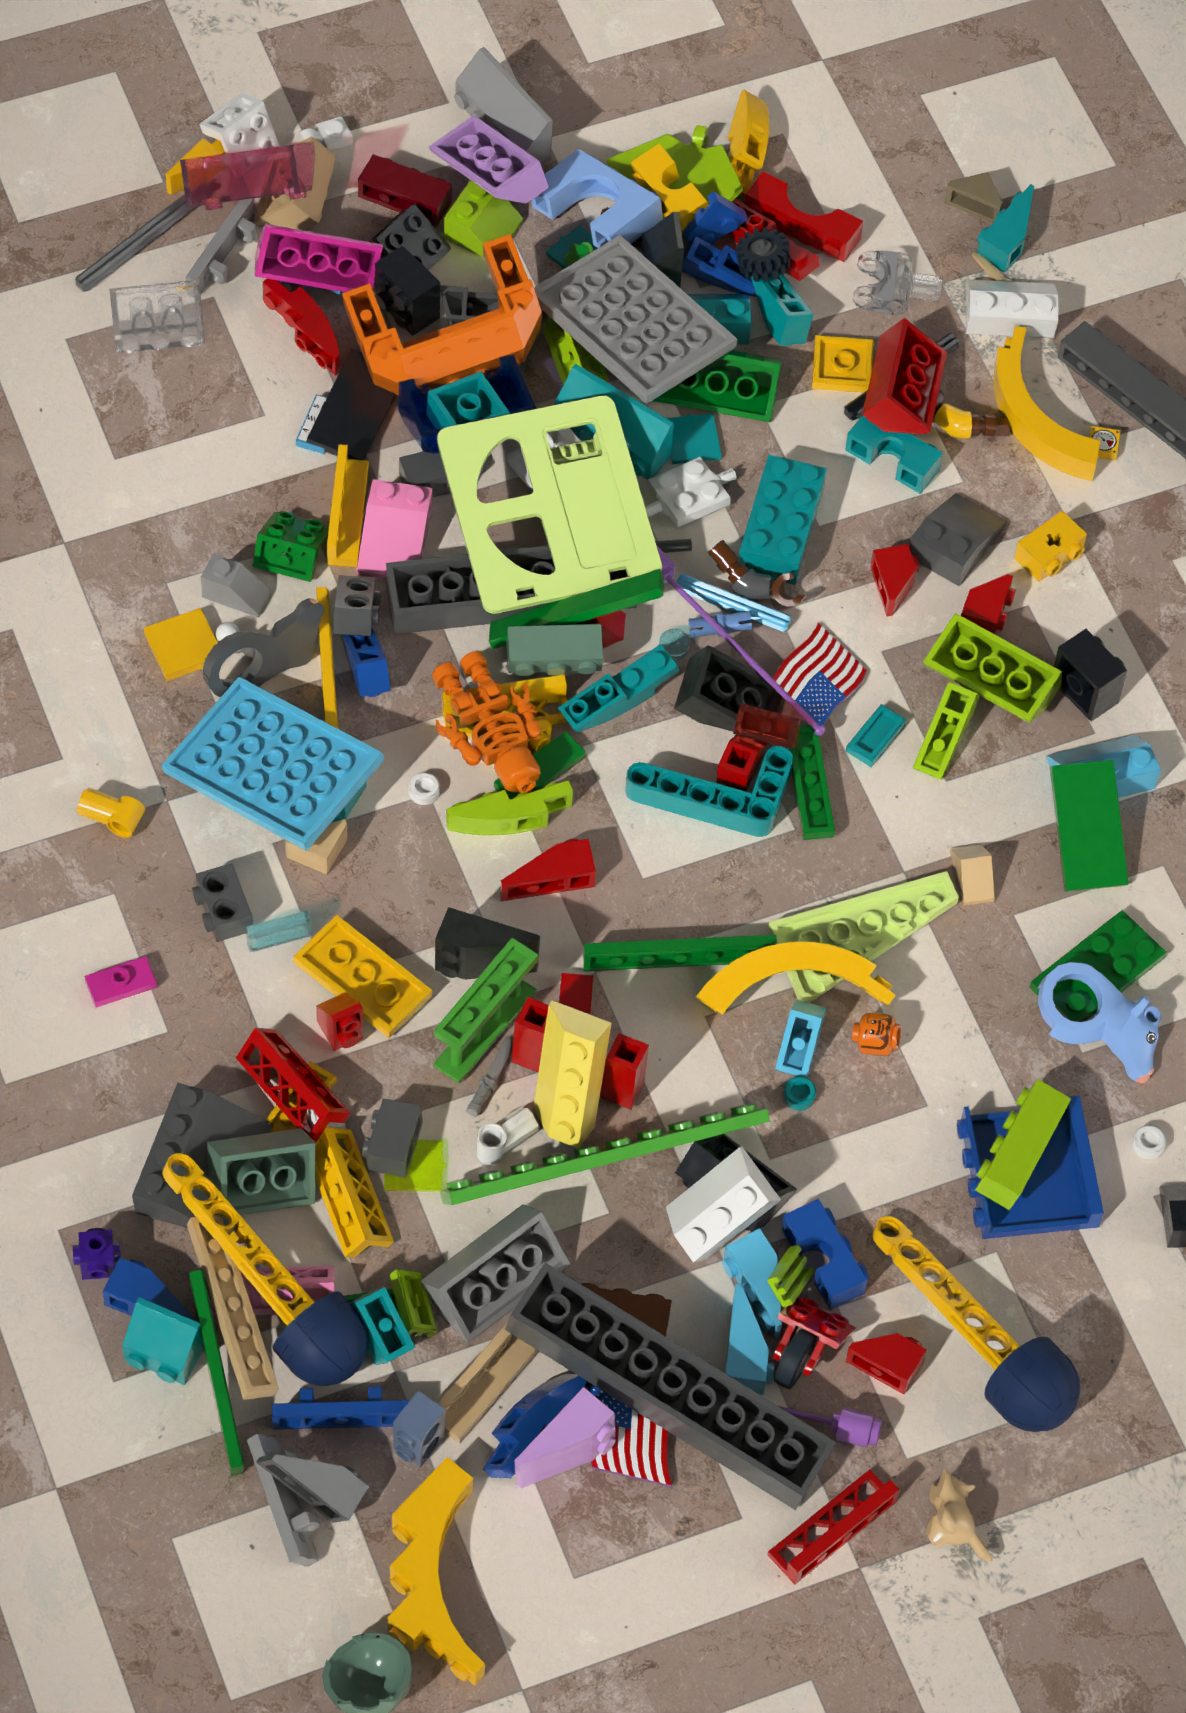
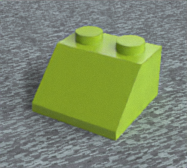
M470 180L444 217V239L483 256V243L511 234L513 237L522 224L523 217L508 200L493 197Z

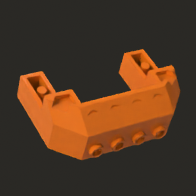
M511 234L483 243V256L497 290L498 309L401 343L395 327L387 329L370 283L342 293L345 310L375 385L412 402L416 400L423 402L428 399V391L480 371L488 379L493 375L492 373L500 370L505 372L517 369L521 365L520 363L525 362L541 329L542 311L532 280H528Z

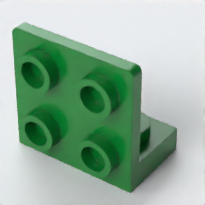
M274 512L257 534L252 567L311 582L314 578L318 550L328 538L329 526L324 525L322 521L317 519L306 520L295 517L290 512Z

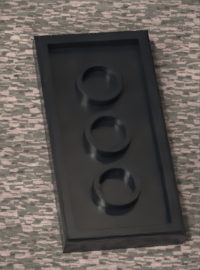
M351 348L306 440L307 443L322 447L325 452L335 456L338 455L339 444L348 445V459L365 460L396 396L395 393L373 383L362 352Z

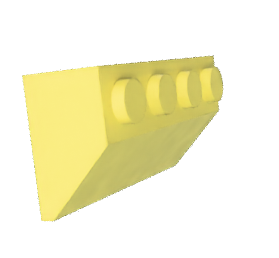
M553 1000L549 1003L533 1110L548 1137L579 1148L595 1128L612 1023Z

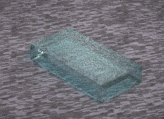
M308 910L247 926V944L250 952L310 937L312 935V927Z

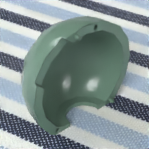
M368 1632L352 1636L353 1639L340 1646L329 1660L326 1659L322 1673L325 1692L336 1707L345 1713H389L393 1711L408 1694L412 1681V1664L409 1652L400 1641L387 1634Z

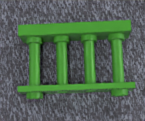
M514 938L510 939L434 1029V1036L447 1044L448 1047L433 1063V1067L460 1084L519 1014L527 997L532 998L537 992L536 988L523 980L538 962L539 955Z

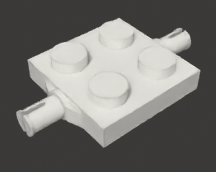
M698 457L648 479V488L656 498L655 502L645 506L648 518L662 512L670 517L677 527H681L729 506L730 496L722 485L737 479L733 468H729L724 472L715 474L708 468L702 458Z

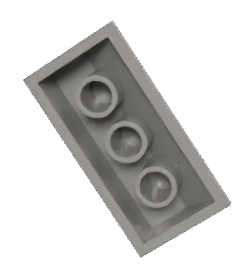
M485 47L480 48L456 80L454 95L456 104L460 109H465L471 117L475 115L539 160L540 163L551 158L553 120Z
M522 1204L420 1282L435 1309L462 1339L469 1343L517 1306L545 1262L560 1272L571 1264L542 1211Z

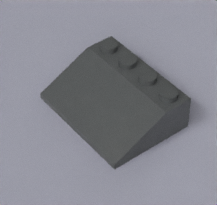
M177 1083L132 1194L135 1213L188 1228L187 1223L189 1219L196 1216L183 1202L181 1193L176 1194L163 1177L162 1171L168 1158L176 1153L188 1155L204 1172L203 1177L209 1179L207 1173V1142L271 1133L273 1123L269 1124V1121L210 1091ZM171 1165V1169L175 1174L179 1176L187 1175V1171L183 1166ZM200 1189L192 1190V1194L198 1200H208V1196L204 1191ZM223 1218L225 1226L229 1225L228 1219Z

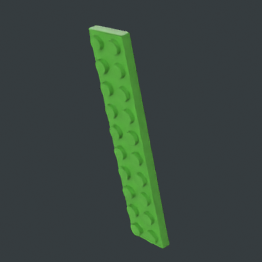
M756 1104L740 1105L730 1108L731 1114L725 1116V1112H714L699 1116L700 1123L694 1124L693 1120H684L669 1124V1131L662 1132V1129L654 1128L636 1133L638 1139L631 1140L630 1137L605 1141V1148L599 1149L598 1145L574 1149L575 1155L567 1157V1154L558 1153L543 1157V1164L535 1165V1162L510 1166V1173L504 1174L503 1170H493L479 1174V1181L471 1182V1179L466 1178L447 1183L448 1189L440 1191L442 1202L447 1205H455L770 1122L768 1110L757 1109Z

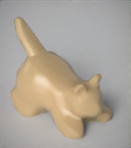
M944 1469L939 1483H932L930 1487L929 1500L937 1513L932 1516L927 1524L926 1536L932 1544L938 1547L946 1544L954 1546L970 1544L978 1557L987 1562L993 1561L992 1555L975 1533L974 1519L965 1501L968 1493L975 1489V1485L965 1484V1482L951 1476L949 1470Z

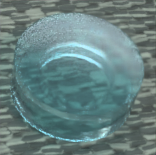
M669 629L660 636L659 645L663 646L673 660H680L689 652L690 639L682 630Z

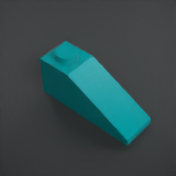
M778 273V278L775 280L771 276L768 277V282H764L763 278L756 282L752 276L751 280L766 327L777 343L784 346L805 344L814 314L787 278Z

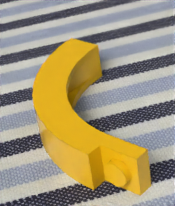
M1015 326L1013 337L1007 336L1005 346H998L994 367V393L1001 416L1008 418L1009 429L1012 434L1034 456L1061 472L1093 481L1101 440L1079 435L1060 426L1045 415L1035 404L1025 387L1021 373L1020 360L1026 328Z
M788 942L763 947L734 960L716 973L703 986L695 998L722 1016L731 1003L754 983L774 974L794 970H814L836 975L856 985L884 1006H888L891 1003L895 994L890 991L893 986L878 975L875 979L870 977L877 965L856 953L817 942Z

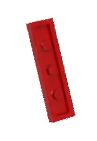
M254 1028L236 1056V1059L297 1129L302 1128L316 1143L329 1122L345 1123L351 1112L277 1029ZM255 1047L260 1050V1065H255L249 1058ZM270 1068H276L278 1071L279 1086H274L270 1082ZM288 1089H294L297 1092L298 1107H292L289 1104ZM307 1110H313L319 1117L312 1129L308 1125Z
M869 1469L770 1549L767 1555L796 1585L897 1502L900 1489L891 1479L886 1484H883ZM869 1482L876 1489V1492L865 1501L858 1500V1490ZM854 1494V1500L848 1499ZM838 1506L853 1507V1510L840 1521H833V1510ZM829 1514L828 1520H822ZM813 1526L828 1528V1531L814 1542L807 1541L808 1530ZM803 1535V1541H796ZM788 1547L802 1548V1552L788 1563L780 1555Z

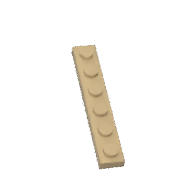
M221 1214L213 1215L215 1222L225 1226ZM191 1217L187 1223L188 1231L201 1271L204 1274L205 1283L243 1400L275 1396L279 1387L241 1272L237 1264L223 1250L199 1219Z

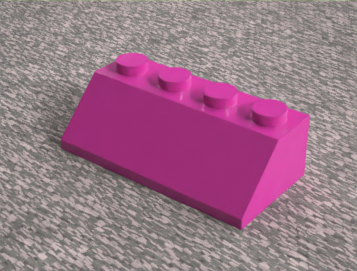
M265 224L260 232L255 254V277L340 292H347L370 283L373 290L375 263L380 260L383 244Z

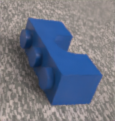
M817 1199L785 1214L781 1230L791 1246L799 1244L802 1250L798 1255L807 1251H819L828 1257L830 1262L816 1269L814 1285L828 1309L832 1310L865 1294L869 1277L862 1262H856L853 1257L852 1247L848 1238L844 1234L840 1235L836 1229V1221L829 1208L824 1209L820 1200Z

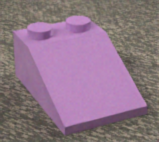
M583 1387L514 1460L516 1484L524 1488L589 1463L599 1454L605 1455L616 1441L615 1413Z

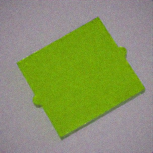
M417 1140L407 1178L384 1173V1191L440 1192L442 1190V1171L446 1168V1164L443 1162V1141Z

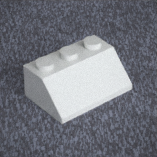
M967 279L966 334L1013 336L1014 327L1020 326L1026 328V337L1054 338L1058 324V292L1055 284Z
M739 1147L666 1206V1210L675 1238L691 1260L698 1262L710 1258L781 1199L744 1148Z

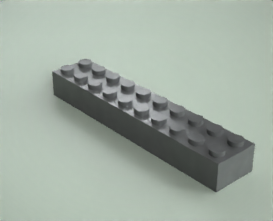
M546 1262L511 1313L505 1328L507 1332L794 1510L797 1509L836 1444L834 1440Z

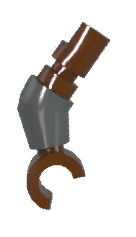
M721 540L708 551V554L717 563L716 566L722 573L727 572L730 575L728 580L733 584L731 588L742 597L750 600L771 599L774 596L778 603L787 607L800 604L807 598V595L803 593L792 598L784 591V584L787 580L794 578V571L784 573L774 580L773 576L756 573L753 569L749 570L745 564L740 565L738 563L739 557L724 540Z

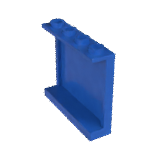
M1080 1095L1069 1096L1071 1101L1021 1195L1010 1210L992 1201L975 1189L981 1180L976 1174L985 1159L991 1161L994 1154L989 1152L999 1134L1004 1137L1007 1130L1002 1128L1011 1111L970 1115L969 1106L964 1107L961 1119L957 1120L958 1138L964 1139L965 1149H962L963 1166L970 1170L971 1178H968V1193L970 1198H975L977 1208L973 1209V1219L975 1227L981 1228L982 1239L1100 1227L1104 1211Z

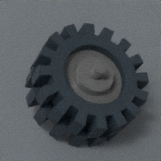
M763 227V232H759L758 228L753 229L754 234L751 235L748 231L744 234L745 238L740 237L738 240L739 244H736L738 267L741 274L745 273L747 279L753 276V280L759 282L760 278H763L764 282H768V277L772 276L775 280L778 278V273L784 275L786 268L789 269L791 262L789 242L782 232L778 234V230L774 228L769 232L768 227Z

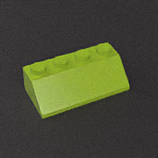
M957 613L953 615L923 661L925 666L978 693L981 697L1028 723H1031L1046 710L1061 687L1062 671Z

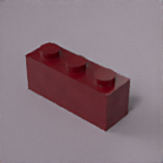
M373 154L358 178V197L399 213L415 204L430 223L437 227L452 202V184L441 178H435L422 173L415 168H409L393 162L389 158Z

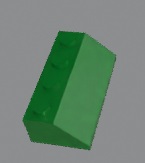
M731 350L653 401L771 422L783 359Z

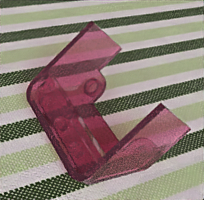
M314 143L180 160L186 206L205 205V210L223 208L222 202L282 194H289L290 200L306 198L307 191H312Z

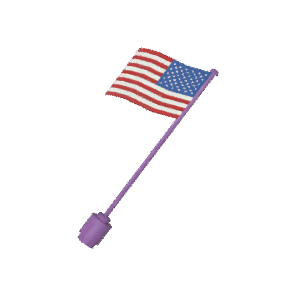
M657 546L662 563L664 584L668 582L816 730L815 735H823L825 733L824 724L836 707L858 688L867 670L818 622L810 637L786 657L775 675L771 677L672 578L675 563Z
M587 1381L588 1391L615 1413L616 1441L605 1455L599 1454L591 1461L592 1468L672 1487L667 1464L668 1431ZM779 1406L795 1417L831 1425L830 1432L836 1433V1441L866 1448L868 1445L877 1446L882 1419L874 1418L875 1414L843 1407L841 1413L835 1412L832 1419Z

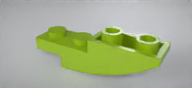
M567 780L561 783H550L543 789L531 793H520L513 799H509L505 790L496 793L488 792L478 799L469 802H458L451 806V808L446 809V827L449 831L490 836L517 834L547 827L548 814L572 807L573 789Z

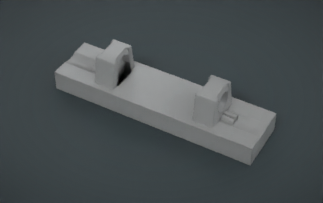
M242 195L186 276L187 295L198 299L209 281L224 284L228 278V266L223 264L225 258L238 240L249 243L253 242L257 236L256 225L251 222L254 218L253 198Z
M257 1433L247 1439L289 1562L309 1567L319 1561L310 1533L321 1526L318 1515L308 1511L302 1513L296 1493L256 1463L261 1456L278 1454L297 1458L296 1453L287 1452V1450L281 1452L276 1438L265 1437Z

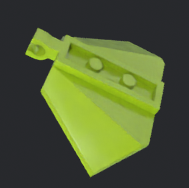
M696 125L691 145L683 144L667 133L606 159L608 167H613L618 173L628 179H632L631 175L634 172L631 162L657 144H660L674 160L680 177L668 186L669 189H680L692 182L707 200L708 205L710 203L708 196L713 191L730 202L743 191L739 178L722 144L706 149L709 136H705L708 132V128L705 126Z

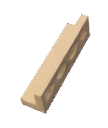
M507 1323L437 1403L446 1409L445 1434L459 1444L539 1352L505 1330Z

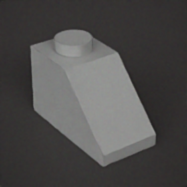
M214 553L201 576L202 598L258 618L271 595V590L242 563Z

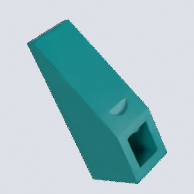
M1032 184L1023 192L1019 191L1014 196L1011 205L1006 210H1000L994 223L990 227H984L977 238L979 242L977 253L987 258L995 267L1003 272H1006L1023 252L1034 185Z

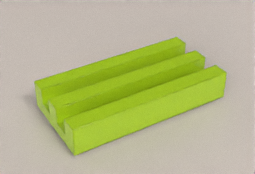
M799 1244L788 1248L767 1279L768 1284L783 1308L795 1302L815 1272L812 1266L805 1267L808 1261L805 1255L799 1257L798 1254L802 1250ZM793 1263L794 1266L790 1272L785 1274Z
M394 1270L389 1274L400 1318L409 1335L414 1332L415 1336L424 1334L425 1337H432L437 1333L428 1295L420 1282L423 1279L422 1273Z

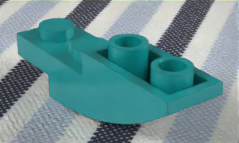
M660 644L613 677L609 673L558 707V711L576 733L593 728L622 715L655 695L654 688L678 673L679 667Z

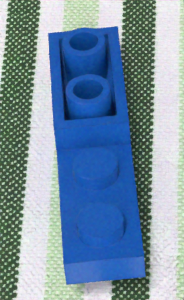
M564 1374L539 1385L526 1394L508 1411L491 1433L500 1443L483 1470L491 1478H511L515 1475L514 1460L576 1396L587 1381L577 1374Z

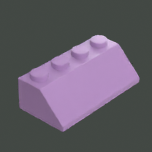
M475 115L429 146L432 153L495 198L527 204L549 188L539 160Z

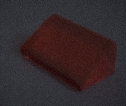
M740 703L733 734L795 749L799 742L800 718Z

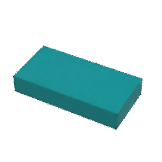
M880 704L848 743L846 752L872 767L906 726L907 719Z

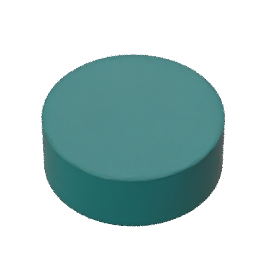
M798 1076L786 1082L783 1099L788 1107L793 1110L802 1111L814 1104L816 1087L811 1080Z

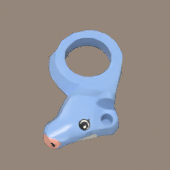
M1069 962L1058 965L1042 979L1038 986V1006L1042 1018L1052 1029L1048 1035L1072 1045L1102 1040L1121 1060L1129 1078L1135 1082L1144 1083L1152 1077L1154 1072L1153 1055L1159 1037L1158 1025L1161 1020V1013L1157 1007L1148 1005L1151 1001L1144 995L1136 1002L1130 1001L1105 976L1092 966L1084 963ZM1074 979L1087 984L1094 991L1098 1001V1011L1095 1017L1085 1022H1075L1063 1017L1053 1002V989L1058 982Z

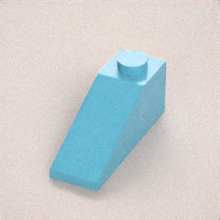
M735 1284L725 1374L754 1392L763 1395L765 1383L772 1384L774 1363H768L769 1349L742 1285Z

